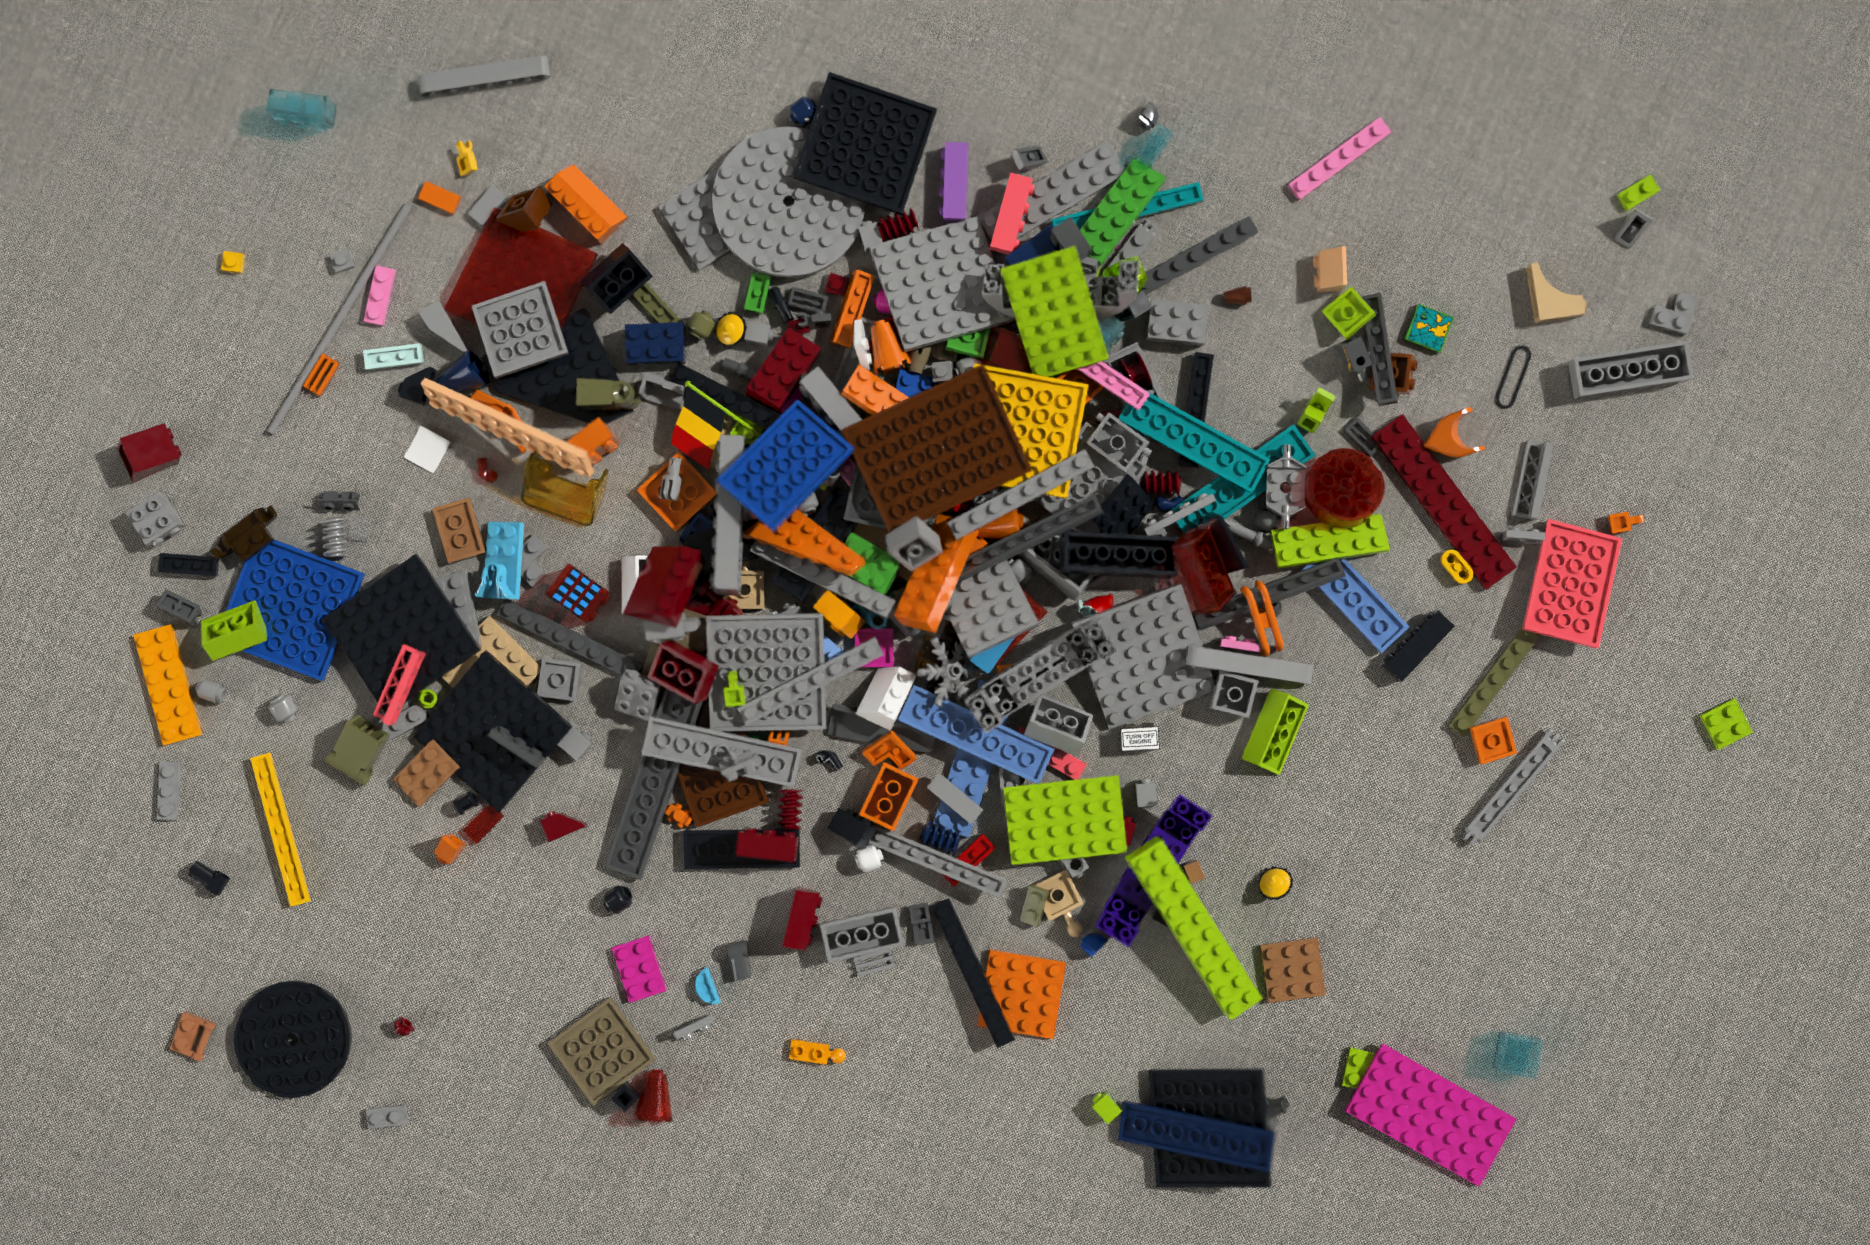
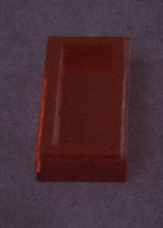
M488 804L463 831L478 844L505 815L501 812L499 813Z

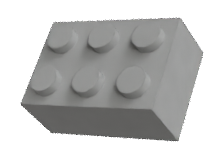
M1151 299L1150 305L1152 308L1148 310L1145 341L1202 347L1205 344L1209 305Z
M1041 695L1034 704L1024 735L1078 756L1085 743L1093 715Z

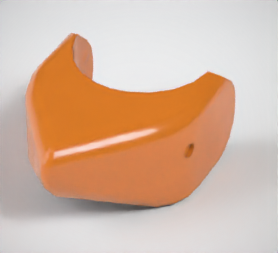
M1472 407L1456 411L1442 418L1425 442L1424 447L1450 457H1464L1486 450L1484 445L1474 448L1469 447L1458 436V424L1462 417L1473 412Z

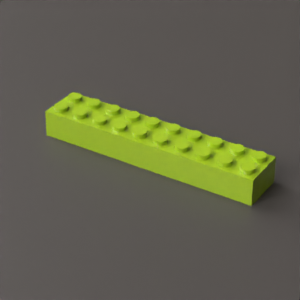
M1155 836L1124 857L1223 1014L1228 1019L1233 1020L1263 998L1163 840Z

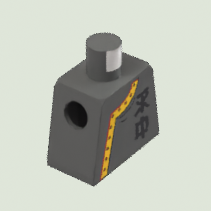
M1351 337L1335 345L1349 373H1356L1360 382L1370 378L1367 367L1371 366L1372 362L1362 337Z

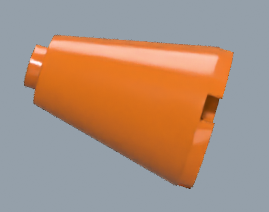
M885 320L874 322V326L871 327L875 375H879V371L888 374L904 369V364L906 363L910 366L912 364L908 354L904 352L902 344L890 323L885 322Z
M1017 508L977 529L979 531L977 537L1004 539L1024 529L1023 511L1019 512Z

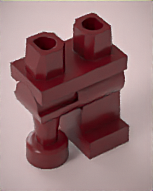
M706 581L685 608L705 616L742 615L744 613L737 606V600L732 599L729 595H717L716 592L710 589L711 585ZM706 595L713 603L711 604L703 597Z

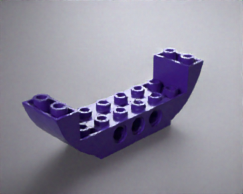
M1179 794L1160 816L1141 846L1157 836L1163 840L1178 864L1197 833L1204 830L1212 815ZM1129 865L1113 888L1096 923V927L1127 947L1130 946L1139 932L1138 926L1153 904Z

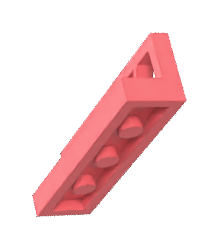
M403 644L373 716L382 719V722L387 725L396 724L425 657V653ZM406 650L412 652L407 664L404 659ZM404 668L401 680L398 681L397 671ZM397 686L395 694L391 699L389 690L391 687ZM389 703L386 714H381L382 706Z

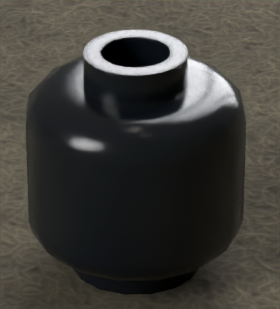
M616 885L605 893L603 905L608 912L620 914L631 906L633 895L626 886Z

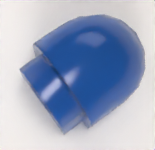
M1092 933L1081 940L1080 947L1092 958L1108 940L1101 934Z

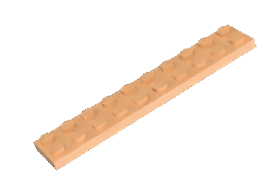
M424 378L421 382L424 394L427 396L432 407L436 409L441 408L451 416L456 415L468 424L473 423L483 431H491L498 438L504 437L516 446L521 445L531 453L536 452L546 460L556 461L563 468L569 467L581 476L591 477L594 473L586 451L427 378Z

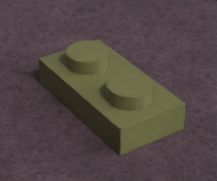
M1033 884L1029 885L1020 917L1021 922L1036 928L1040 926L1048 890Z

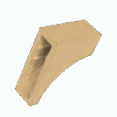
M1532 263L1526 267L1535 323L1576 318L1585 314L1587 304L1583 300V295H1570L1555 289L1543 276L1539 263Z

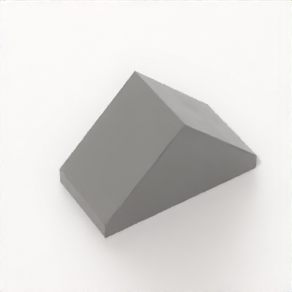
M1635 209L1628 214L1614 239L1631 249L1653 218Z

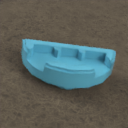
M707 966L700 971L696 978V993L706 1003L720 1004L721 1000Z

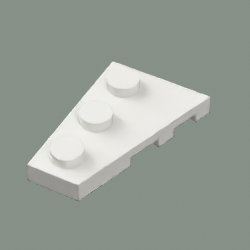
M862 319L854 320V346L860 365L875 374L873 356L869 351Z

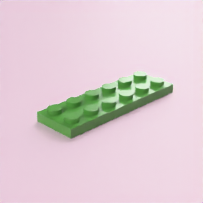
M1135 158L1132 160L1080 229L1092 248V254L1088 257L1098 259V264L1100 266L1103 265L1166 181L1164 175Z

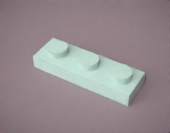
M420 343L363 350L366 370L424 363L422 344Z

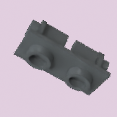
M324 491L320 493V499H317L322 510H344L348 512L360 510L357 503L360 500V494L355 491H342L341 498H338V491Z

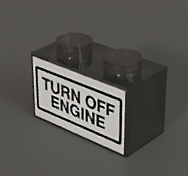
M1142 723V727H1135L1134 724H1123V728H1119L1120 751L1160 749L1159 726H1154V723Z

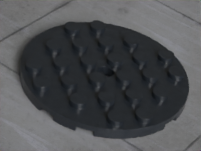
M297 980L279 982L258 992L242 1009L234 1031L235 1055L242 1071L261 1090L284 1098L308 1096L329 1085L344 1068L350 1054L352 1042L350 1022L340 1002L324 988L310 982ZM291 1033L295 1034L298 1038L296 1044H291L288 1040Z

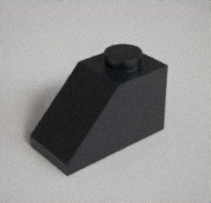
M429 366L406 377L404 382H401L399 385V397L425 406L427 396L424 394L421 382L424 378L433 381L437 370Z

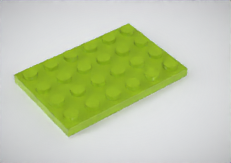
M1076 246L1000 269L1032 374L1049 377L1109 359Z
M1119 775L1003 787L1011 865L1127 853Z

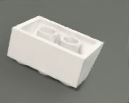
M633 555L621 557L622 614L648 556Z
M901 667L878 668L856 715L891 731L917 675Z

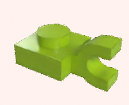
M729 671V686H724L726 707L745 705L744 684L738 685L737 671Z

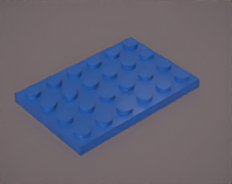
M797 399L717 479V483L770 530L775 532L853 453L854 447Z

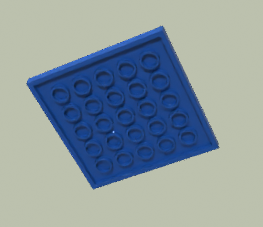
M274 539L272 543L244 563L226 610L228 611L254 600L258 604L267 630V641L242 651L315 679L325 681L338 647V642L322 619L358 594L365 573Z

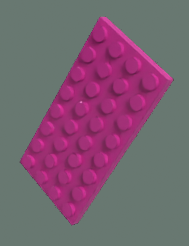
M1383 1043L1380 1044L1344 1110L1479 1187L1516 1121L1515 1117Z

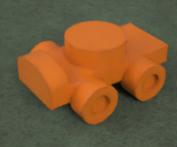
M678 802L675 805L671 803L665 812L668 815L667 819L671 822H674V820L678 821L676 825L681 828L684 826L689 827L693 820L690 810L686 808L683 811L681 810L683 805Z

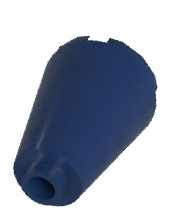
M467 351L435 382L457 393H462L486 386L490 383L488 372H484L481 367L484 365L481 359L473 351Z

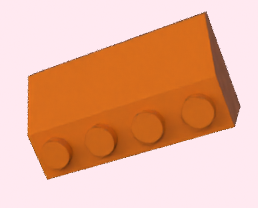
M574 164L558 172L544 186L546 191L600 244L628 218Z

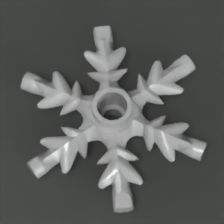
M937 636L933 637L930 641L936 649L932 650V652L940 656L937 660H942L943 664L940 668L936 664H934V667L926 664L928 669H918L917 674L919 677L928 676V681L934 676L935 680L939 676L944 679L942 683L938 684L941 687L934 692L938 694L934 702L936 706L941 707L943 698L946 701L948 700L947 690L951 692L950 683L955 684L954 692L957 690L958 700L962 697L965 705H967L965 700L969 697L967 692H970V689L963 686L965 682L960 681V677L963 674L966 678H968V675L976 678L975 673H984V671L978 666H974L975 664L972 662L968 666L966 662L961 667L959 660L963 659L964 657L961 655L966 653L961 641L959 644L955 642V651L952 650L953 658L948 659V650L945 652V643L942 642L940 645Z

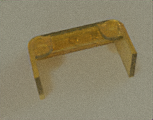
M536 451L531 453L524 467L521 490L522 502L527 506L583 526H591L596 518L606 490L609 470L605 468L599 480L590 479L587 485L584 486L551 474V465L547 461L539 459V454Z

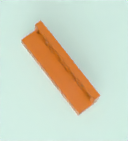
M858 269L852 271L828 342L829 344H838L848 349L852 347L854 341V320H859L862 317L875 278L874 275Z

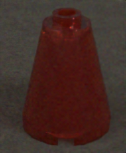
M652 1069V1073H647L633 1120L672 1122L667 1074H663V1070Z

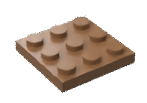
M1318 937L1260 944L1268 1003L1326 995Z

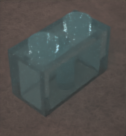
M1158 123L1135 159L1153 168L1172 140L1174 133Z

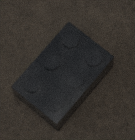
M622 243L580 282L611 315L653 276L633 252Z

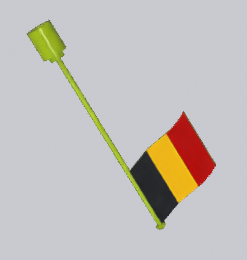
M686 381L685 387L687 391L684 405L673 429L671 444L710 470L712 454L722 433L726 414L759 437L762 435L755 428L690 384L691 381ZM823 483L819 486L823 491L828 487Z

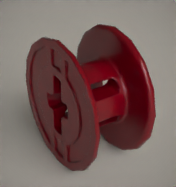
M1137 351L1135 352L1137 362L1126 366L1123 360L1119 359L1124 377L1133 383L1145 379L1151 387L1153 386L1148 369Z

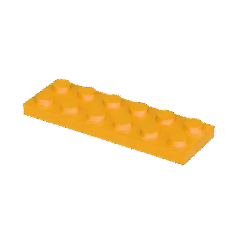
M170 624L134 634V640L163 746L201 736V727L173 625Z

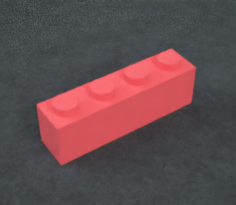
M1010 172L990 250L1009 255L1018 248L1020 240L1016 238L1018 232L1022 233L1025 222L1021 220L1023 214L1027 215L1030 203L1026 202L1028 196H1032L1035 185H1032L1033 178Z

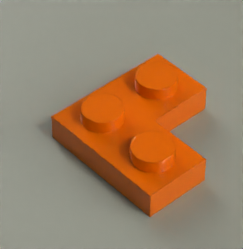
M893 730L887 732L862 750V754L874 766L890 757L902 770L916 760L914 752Z

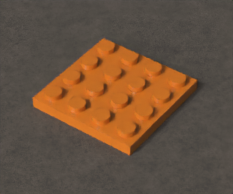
M990 949L986 977L1012 1032L1054 1039L1066 962ZM979 1011L977 1026L988 1028Z

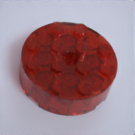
M1339 448L1322 455L1314 462L1305 478V502L1309 510L1321 522L1335 528H1352L1363 524L1374 514L1384 497L1385 483L1381 470H1378L1370 457L1354 449Z

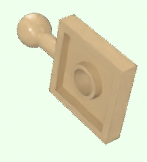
M749 561L742 562L741 586H750V593L748 595L729 596L738 601L737 606L740 609H765V571H749Z
M1067 869L1035 884L1049 891L1044 907L1048 920L1051 921L1064 915L1068 923V934L1071 937L1080 936L1083 931L1080 923L1075 922L1070 911L1084 903ZM1055 890L1063 892L1061 900L1053 899L1052 893Z

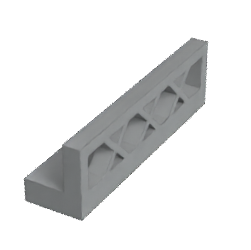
M1526 441L1511 513L1512 516L1530 520L1539 518L1554 446L1553 443L1546 442L1542 444ZM1531 446L1541 448L1539 456L1535 459L1529 453ZM1533 464L1536 473L1529 478L1525 472L1526 467ZM1528 482L1532 487V492L1525 496L1522 492V485ZM1522 501H1525L1528 506L1527 514L1517 512L1518 504Z

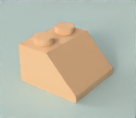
M1346 246L1320 250L1313 260L1314 268H1317V275L1314 276V286L1317 287V292H1340L1347 285Z

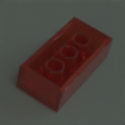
M1210 527L1191 528L1172 546L1173 553L1198 614L1218 613L1236 593Z

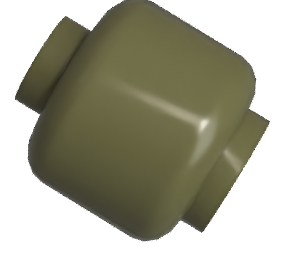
M704 310L701 313L694 312L686 325L689 330L688 333L699 340L708 338L715 326L714 321L711 319L712 315Z

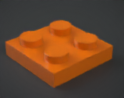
M1500 717L1469 727L1479 764H1486L1517 754L1508 717Z

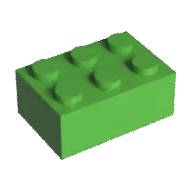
M850 533L844 545L865 560V565L850 577L882 594H887L903 564L888 553L887 550L856 533Z

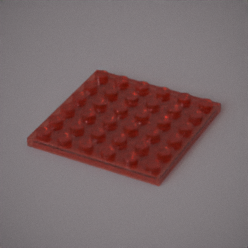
M494 207L444 309L477 325L472 305L545 281L562 330L583 287L580 281L590 273L598 254L540 227L536 230L530 229L522 232L498 222L496 218L501 210Z

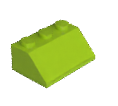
M255 600L201 620L202 646L212 661L267 641L266 626Z

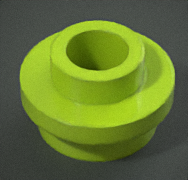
M425 689L419 693L418 703L423 708H432L437 703V695L433 690ZM424 697H431V701L425 702Z

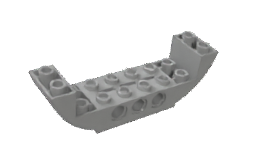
M1120 261L1119 277H1085L1098 322H1103V319L1122 312L1133 302L1138 291L1140 261ZM985 265L982 297L994 309L1015 318L1000 270L1005 265Z
M1089 620L1060 634L1005 668L974 691L965 702L985 733L1002 724L1003 718L1099 659L1103 662L1119 651L1099 620Z

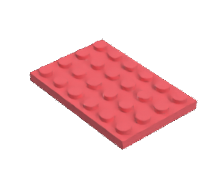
M1547 519L1544 528L1545 540L1540 546L1522 630L1598 649L1622 538Z

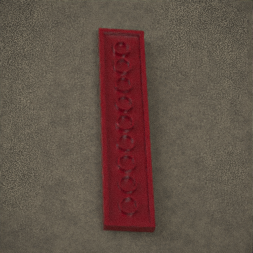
M1403 414L1371 437L1452 547L1472 568L1473 575L1484 590L1489 589L1517 568L1432 452L1424 447L1425 443Z

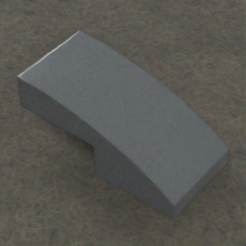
M928 902L910 905L909 911L915 945L934 943Z

